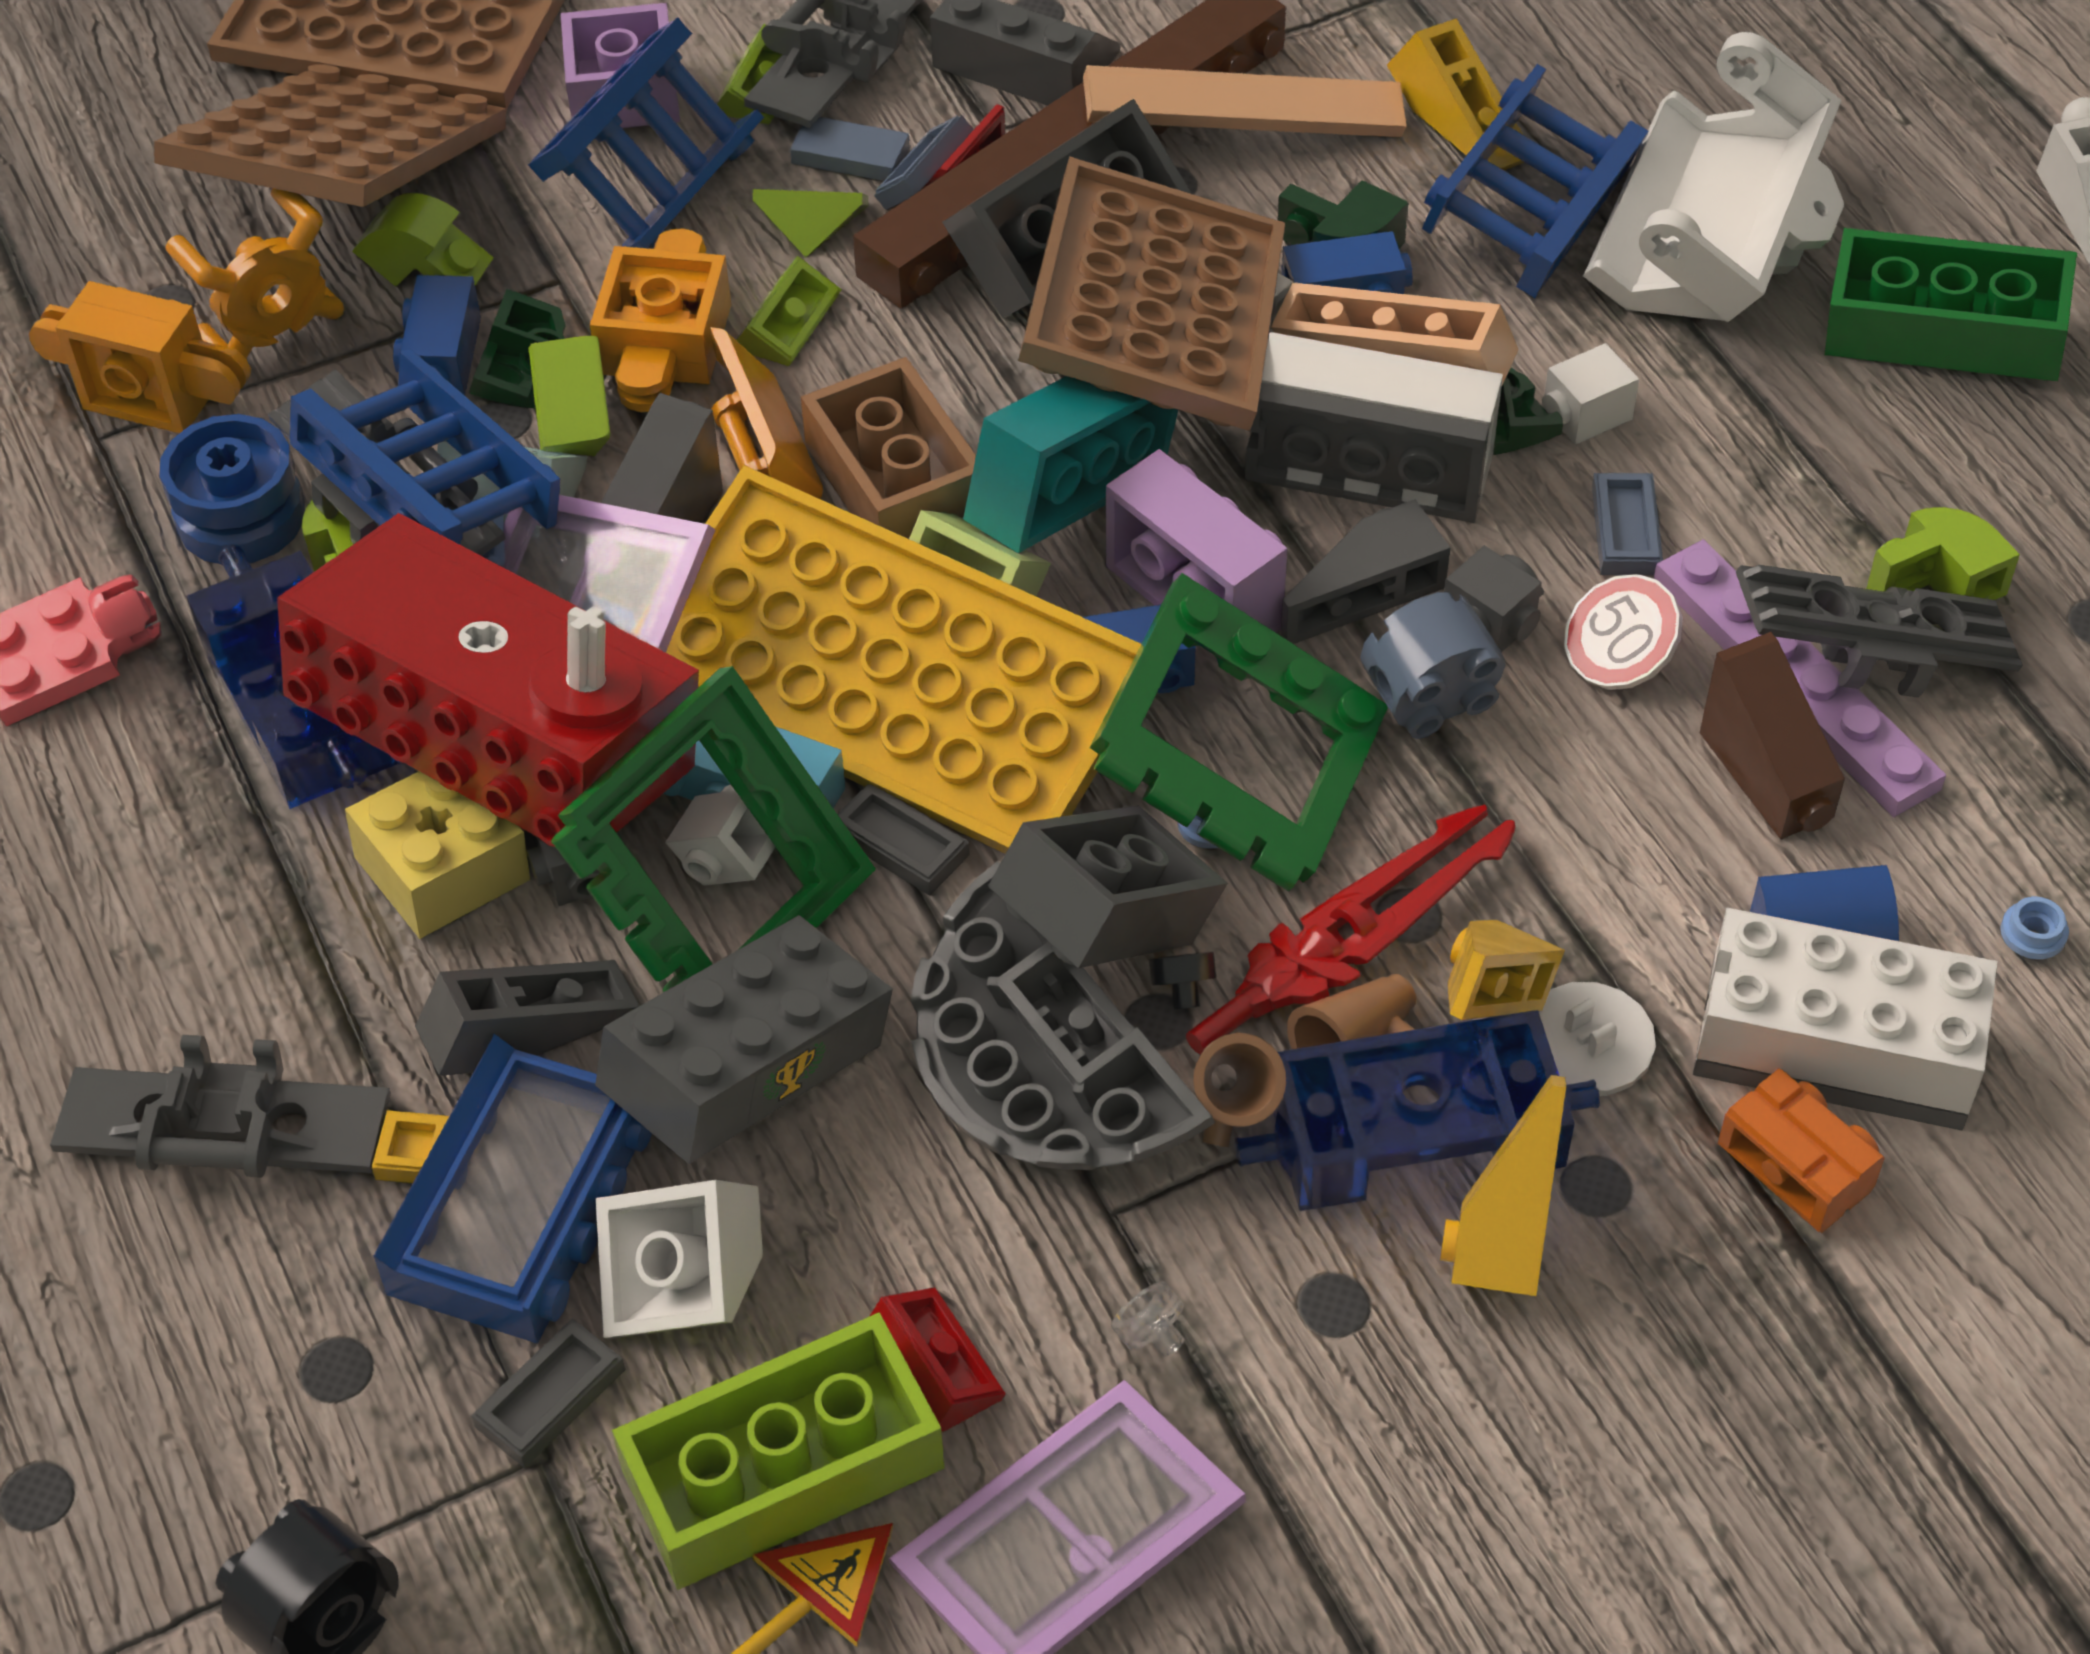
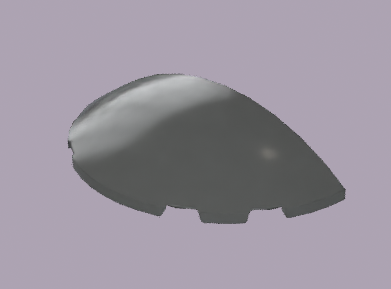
M998 861L978 876L959 895L943 916L945 933L940 939L930 959L924 957L920 959L911 994V1002L917 1011V1039L911 1041L917 1066L927 1088L938 1105L958 1128L976 1142L1000 1155H1008L1018 1160L1034 1163L1038 1167L1062 1170H1091L1096 1167L1118 1165L1130 1161L1136 1162L1180 1145L1215 1124L1212 1115L1139 1028L1134 1029L1084 968H1077L1061 960L1052 951V944L1037 930L1010 914L1006 907L1007 903L988 887L1000 865Z

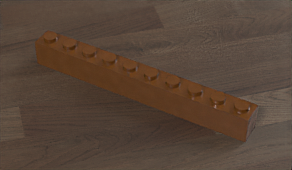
M1205 0L1108 66L1246 74L1265 60L1276 56L1284 48L1286 6L1277 0ZM1084 82L854 234L856 277L894 305L903 309L920 296L931 292L936 285L961 268L969 266L942 222L1094 124L1095 122H1088ZM1150 125L1156 135L1165 132L1169 128V126Z

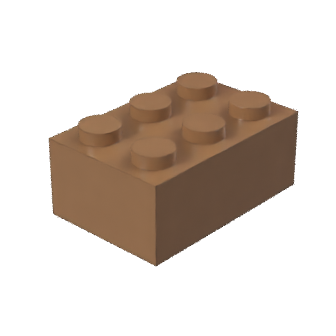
M907 357L801 396L805 445L850 513L907 539L910 538L921 510L953 513L961 518L964 517L976 455Z

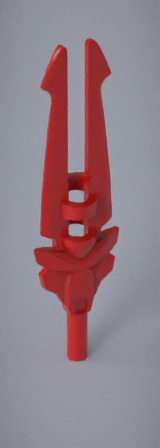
M1483 804L1437 819V831L1434 835L1352 883L1301 917L1300 921L1303 930L1296 936L1284 923L1278 924L1269 933L1271 943H1258L1247 954L1250 969L1243 983L1235 991V997L1186 1033V1040L1190 1047L1201 1055L1210 1043L1230 1034L1251 1017L1258 1018L1275 1009L1291 1004H1309L1329 997V988L1345 986L1361 976L1359 970L1348 964L1361 965L1369 963L1414 925L1478 863L1492 859L1501 860L1515 834V821L1506 820L1389 909L1387 908L1378 915L1371 906L1372 902L1488 816V809ZM1349 922L1354 930V934L1345 940L1339 934L1338 929Z

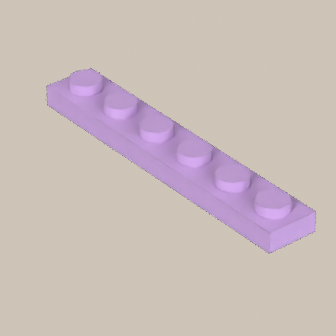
M1704 539L1656 564L1654 579L1658 580L1674 595L1678 605L1724 650L1761 636L1753 623L1736 575V570ZM1776 637L1836 761L1893 818L1942 790L1946 774L1859 689L1840 687L1838 680L1841 672L1829 660H1826L1824 655L1810 642Z

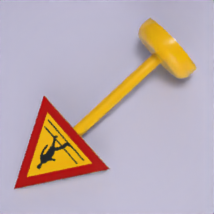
M893 1523L753 1554V1560L797 1598L731 1654H760L811 1609L853 1645L858 1647L893 1531Z

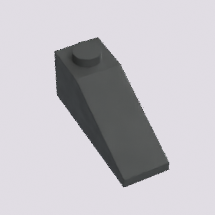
M1416 499L1393 508L1381 509L1373 515L1362 518L1283 598L1281 636L1296 644L1445 588L1450 546Z
M615 960L439 972L415 1027L439 1076L474 1072L494 1034L514 1049L537 1056L603 1030L604 1026L639 1007V1004Z

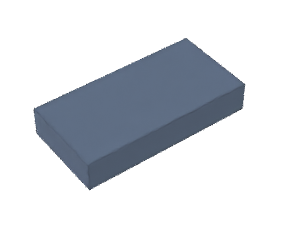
M957 115L929 130L875 190L876 194L874 196L885 210L919 192L974 129L963 115L959 117Z
M819 117L811 128L801 126L790 148L791 164L884 181L906 157L910 149L909 133Z
M1594 473L1592 495L1600 575H1654L1656 564L1663 561L1653 473Z

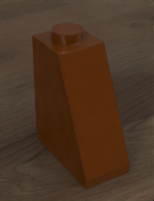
M1772 632L1718 652L1703 713L1700 735L1780 840L1803 830L1812 832L1822 828L1835 817L1845 777L1779 641Z

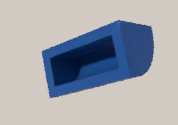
M1887 865L1758 877L1750 908L1752 913L1899 941L1897 902Z

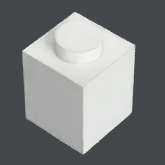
M1605 343L1548 368L1542 407L1549 414L1555 411L1559 412L1563 419L1562 431L1576 445L1633 420L1639 378Z

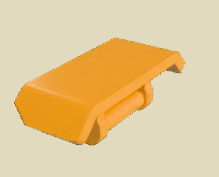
M710 328L716 360L729 371L737 389L734 393L726 394L719 399L711 410H713L716 425L723 430L739 471L743 465L748 466L821 499L823 485L775 375L726 330ZM747 418H749L762 448L764 456L761 458L757 454L744 423Z

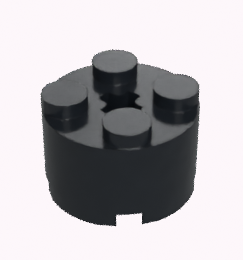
M304 1499L294 1500L284 1506L276 1516L274 1523L246 1551L238 1552L227 1559L216 1578V1587L224 1593L221 1608L225 1625L257 1654H362L375 1640L387 1620L378 1613L386 1591L396 1598L399 1586L398 1571L390 1559L332 1511L323 1507H313Z

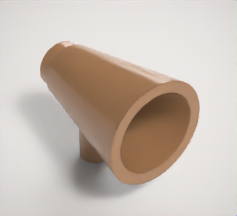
M1398 974L1381 977L1298 1007L1292 1011L1287 1022L1289 1043L1300 1064L1316 1080L1331 1087L1347 1085L1385 1041L1412 1061H1416L1427 1050L1429 1039L1403 1021L1409 1014L1410 1009L1416 1004V994L1410 982Z
M1233 1033L1214 1040L1201 1053L1194 1070V1090L1197 1099L1215 1121V1124L1205 1129L1202 1142L1229 1148L1233 1126L1244 1127L1257 1124L1269 1117L1279 1106L1286 1088V1071L1281 1057L1267 1041L1252 1034ZM1222 1064L1231 1066L1236 1073L1234 1086L1226 1091L1217 1089L1212 1083L1214 1069Z

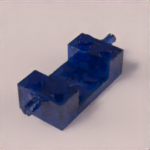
M231 546L235 562L228 549H224L219 555V561L230 578L189 594L186 598L201 643L288 808L292 809L342 787L354 788V782L359 786L365 781L366 777L402 763L359 737L346 733L339 726L307 708L299 707L292 700L284 696L277 597L313 573L301 550L253 569L242 547Z
M1533 1010L1277 1052L1285 1067L1286 1088L1282 1101L1273 1112L1275 1118L1274 1133L1235 1138L1238 1164L1240 1167H1244V1165L1279 1160L1281 1166L1290 1176L1299 1211L1365 1201L1370 1171L1492 1151L1494 1157L1551 1075L1559 1076L1539 1011ZM1594 1079L1566 1085L1555 1169L1564 1168L1567 1165L1575 1125L1571 1111L1589 1108L1596 1109L1600 1106L1599 1090L1596 1088ZM1422 1085L1434 1090L1440 1098L1429 1105H1418L1409 1101L1403 1092L1409 1087Z

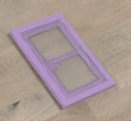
M559 495L557 523L549 529L544 528L522 507L508 513L504 522L506 539L504 540L505 563L503 568L586 611L592 606L599 607L604 611L605 621L666 652L715 529L708 524Z
M1123 1380L891 1556L889 1562L975 1654H1054L1246 1502V1496L1237 1485L1147 1400Z

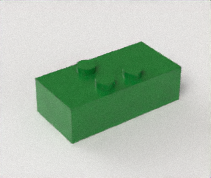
M1844 228L1830 303L1824 355L2058 381L2068 333L2077 252Z

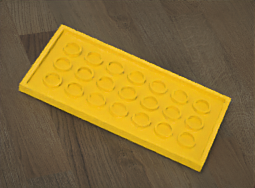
M743 465L705 523L714 528L715 532L666 653L699 670L698 687L719 668L733 666L775 727L841 749L844 777L862 786L872 784L888 794L899 798L929 818L1004 854L1009 849L1023 822L1072 815L1097 774L1094 766L1100 754L1089 747L1141 643ZM652 605L632 634L633 636L640 637Z

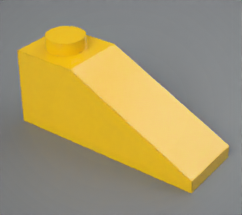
M1457 18L1417 31L1386 65L1394 80L1400 82L1402 94L1412 111L1466 156L1502 110L1498 106L1502 97ZM1515 123L1512 128L1523 135L1518 124ZM1499 146L1487 160L1502 170L1525 163Z
M1499 920L1470 921L1468 927L1463 929L1456 938L1451 950L1450 960L1454 966L1447 982L1450 1015L1461 1020L1542 1011L1565 950Z
M1555 1075L1549 1077L1463 1199L1460 1220H1445L1440 1261L1453 1263L1452 1284L1530 1296L1537 1295L1566 1093L1565 1077Z

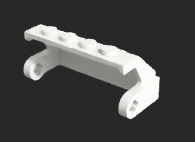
M1740 32L1730 36L1725 41L1716 63L1718 74L1722 80L1748 100L1755 109L1706 115L1677 91H1672L1660 102L1648 129L1649 132L1640 147L1583 277L1626 310L1725 320L1729 322L1764 295L1772 275L1789 273L1798 266L1804 249H1820L1832 238L1844 207V201L1831 169L1819 161L1818 158L1841 99L1767 39L1758 34ZM1751 57L1756 61L1755 65L1748 63L1742 66L1737 62V59L1745 60Z

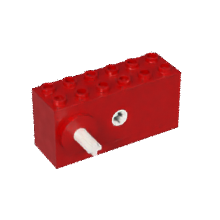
M400 513L387 520L277 597L283 693L285 697L292 700L299 707L307 708L334 723L346 733L355 735L386 752L396 761L405 763L431 777L445 788L454 790L476 802L495 816L506 819L537 836L544 843L555 847L551 842L552 838L565 827V824L558 815L698 688V669L604 620V611L599 607L592 606L586 611ZM696 743L609 822L616 832L695 767Z

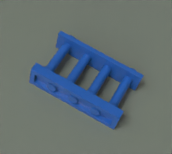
M678 17L651 34L528 164L543 182L561 170L567 176L573 174L629 236L621 245L624 247L654 249L655 243L662 231L727 159L730 161L735 160L753 144L755 139L750 133L764 118L758 110H755L733 123L680 62L683 56L678 49L692 33ZM654 74L658 78L664 76L718 138L704 154L650 94L653 87L648 81ZM624 107L628 110L634 108L689 170L674 187L620 126L623 120L618 116V113ZM594 139L598 143L604 140L659 203L645 220L641 218L589 159L592 153L587 146Z
M1539 64L1533 68L1523 82L1517 78L1511 82L1498 105L1502 110L1450 178L1441 174L1436 179L1424 200V204L1431 207L1421 228L1427 233L1432 234L1445 215L1450 212L1520 255L1519 262L1526 265L1516 287L1536 298L1628 171L1649 132L1630 120L1617 138L1610 134L1604 138L1536 97L1534 94L1546 71ZM1523 114L1592 156L1591 163L1596 165L1594 170H1591L1584 166L1580 170L1517 132L1512 127ZM1499 146L1568 188L1567 195L1573 199L1570 203L1563 199L1556 203L1487 160ZM1473 179L1477 180L1544 221L1543 228L1548 230V233L1545 237L1538 232L1533 236L1464 195V190Z
M410 348L400 352L398 386L342 410L331 407L311 388L291 396L290 445L379 525L400 513L461 545L463 533L520 507L546 529L555 526L557 523L561 479L552 468L537 459L449 383L436 368L426 363ZM408 408L425 422L379 443L368 440L358 431L360 428ZM443 441L448 442L462 455L415 477L405 473L395 464L399 460ZM481 474H484L500 488V490L453 511L442 506L432 497Z

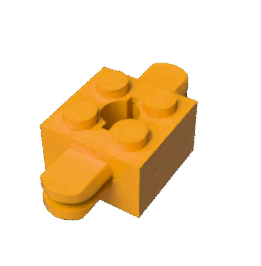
M683 228L662 232L655 243L654 249L614 246L590 322L591 336H597L599 339L603 375L615 376L622 405L630 410L649 412L659 393L670 396L674 381L710 384L716 362L710 328L725 330L731 308L726 256L706 254V246L702 236L692 230Z
M92 281L87 282L69 308L49 304L29 332V340L41 357L68 365L84 410L179 434L192 425L208 400L228 405L232 404L240 389L243 388L251 376V367L247 359L238 350L202 341L192 305Z

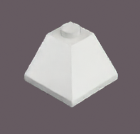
M710 1180L596 1198L604 1338L612 1339L733 1322L763 1256L758 1186Z

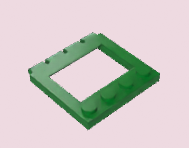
M1181 573L1171 584L1089 748L1100 754L1094 766L1095 771L1130 793H1133L1138 788L1141 781L1149 786L1143 796V801L1184 827H1188L1195 816L1200 817L1202 821L1196 832L1197 835L1239 861L1243 860L1249 850L1254 851L1256 854L1250 868L1289 892L1298 880L1304 883L1316 872L1388 706L1382 700ZM1181 643L1188 648L1201 646L1217 658L1219 668L1240 681L1246 679L1256 681L1267 688L1271 701L1293 715L1298 712L1306 713L1320 723L1324 735L1334 740L1297 823H1294L1141 726Z
M733 666L719 668L558 815L565 824V827L551 840L579 879L589 876L597 869L600 873L587 885L586 889L618 931L629 927L637 921L638 925L625 937V941L656 982L662 981L675 972L676 975L664 986L663 992L713 965V962L609 822L697 741H700L803 884V887L739 949L798 915L817 928L876 870Z

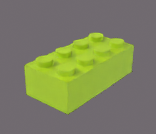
M880 1312L612 1430L622 1472L677 1590L748 1559L753 1554L761 1553L945 1469L941 1427Z

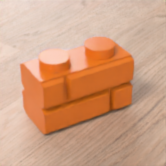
M1780 1068L1762 1081L1755 1091H1750L1729 1108L1725 1114L1718 1139V1144L1819 1233H1823L1840 1219L1847 1209L1851 1210L1871 1193L1876 1186L1885 1159L1879 1153L1878 1145L1869 1132L1860 1126H1848L1828 1109L1824 1096L1815 1086L1806 1081L1796 1082Z

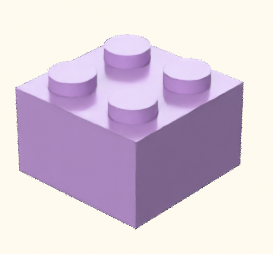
M667 3L560 13L565 82L571 119L651 34L669 23ZM654 74L648 81L653 87L650 94L676 123L680 122L676 89L664 76L658 78ZM624 107L618 113V116L623 120L620 125L622 128L649 126L634 108L628 110Z

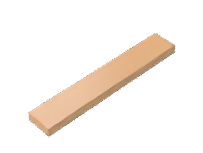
M1092 65L1086 66L1083 75L1088 122H1097L1125 103L1135 99L1150 125L1402 137L1407 127L1400 82Z

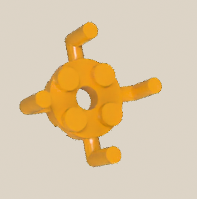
M274 188L271 190V197L296 221L289 237H277L266 240L259 236L247 238L238 246L236 258L226 269L212 266L184 236L175 235L168 240L166 244L167 253L199 286L215 290L209 300L210 307L223 326L233 335L228 344L210 324L201 323L198 327L202 341L236 349L247 359L253 347H266L279 343L274 336L283 333L289 328L294 333H297L311 321L314 315L332 320L338 319L343 315V302L326 286L325 279L320 275L319 266L321 264L309 251L311 244L322 227L323 218L298 193ZM279 284L274 295L264 296L271 287Z

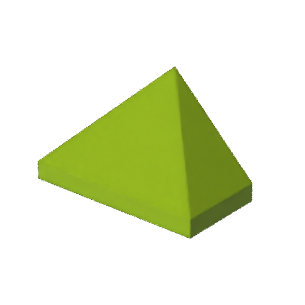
M753 189V201L805 258L868 207L869 195L864 193Z

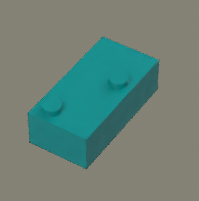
M1065 376L994 412L983 419L963 520L1019 554L1105 506L1106 485L1158 449L1168 455L1178 409L1160 408L1148 400L1118 391H1104L1089 382Z

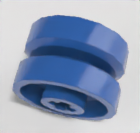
M232 414L213 416L188 426L174 437L160 458L159 477L165 496L171 505V514L177 533L186 549L204 561L226 566L255 563L281 551L296 538L302 527L305 500L300 482L295 475V464L290 446L281 430L262 418Z

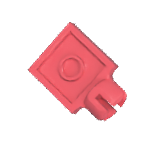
M122 575L95 587L93 590H89L82 578L79 577L0 613V718L6 727L120 676L117 662L122 654L131 653L153 643L162 635L160 622L145 628V625L157 621V613L149 596L144 591L133 589L139 586V581L133 575Z

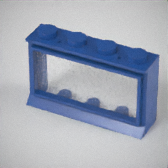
M494 1034L373 1255L386 1295L538 1344L549 1321H558L566 1308L570 1294L569 1281L579 1263L586 1264L595 1250L598 1240L596 1198L623 1194L627 1180L626 1168L635 1150L642 1152L646 1148L652 1133L595 1086L597 1074L516 1050Z

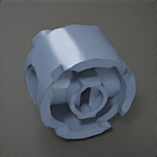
M1437 592L1418 598L1397 609L1383 620L1389 631L1379 641L1372 632L1364 642L1360 659L1365 671L1384 699L1397 723L1406 727L1410 735L1415 739H1422L1432 735L1443 725L1445 719L1467 712L1469 715L1480 714L1493 706L1499 698V693L1495 686L1500 681L1506 666L1503 654L1468 599L1460 595L1459 601H1455L1450 592Z

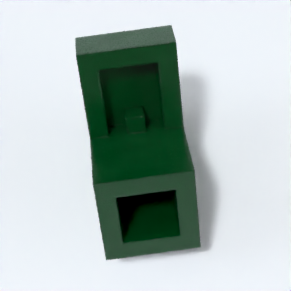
M1363 180L1338 205L1294 184H1290L1279 195L1277 221L1285 223L1283 240L1291 245L1393 231L1398 248L1400 249L1405 243L1409 201Z

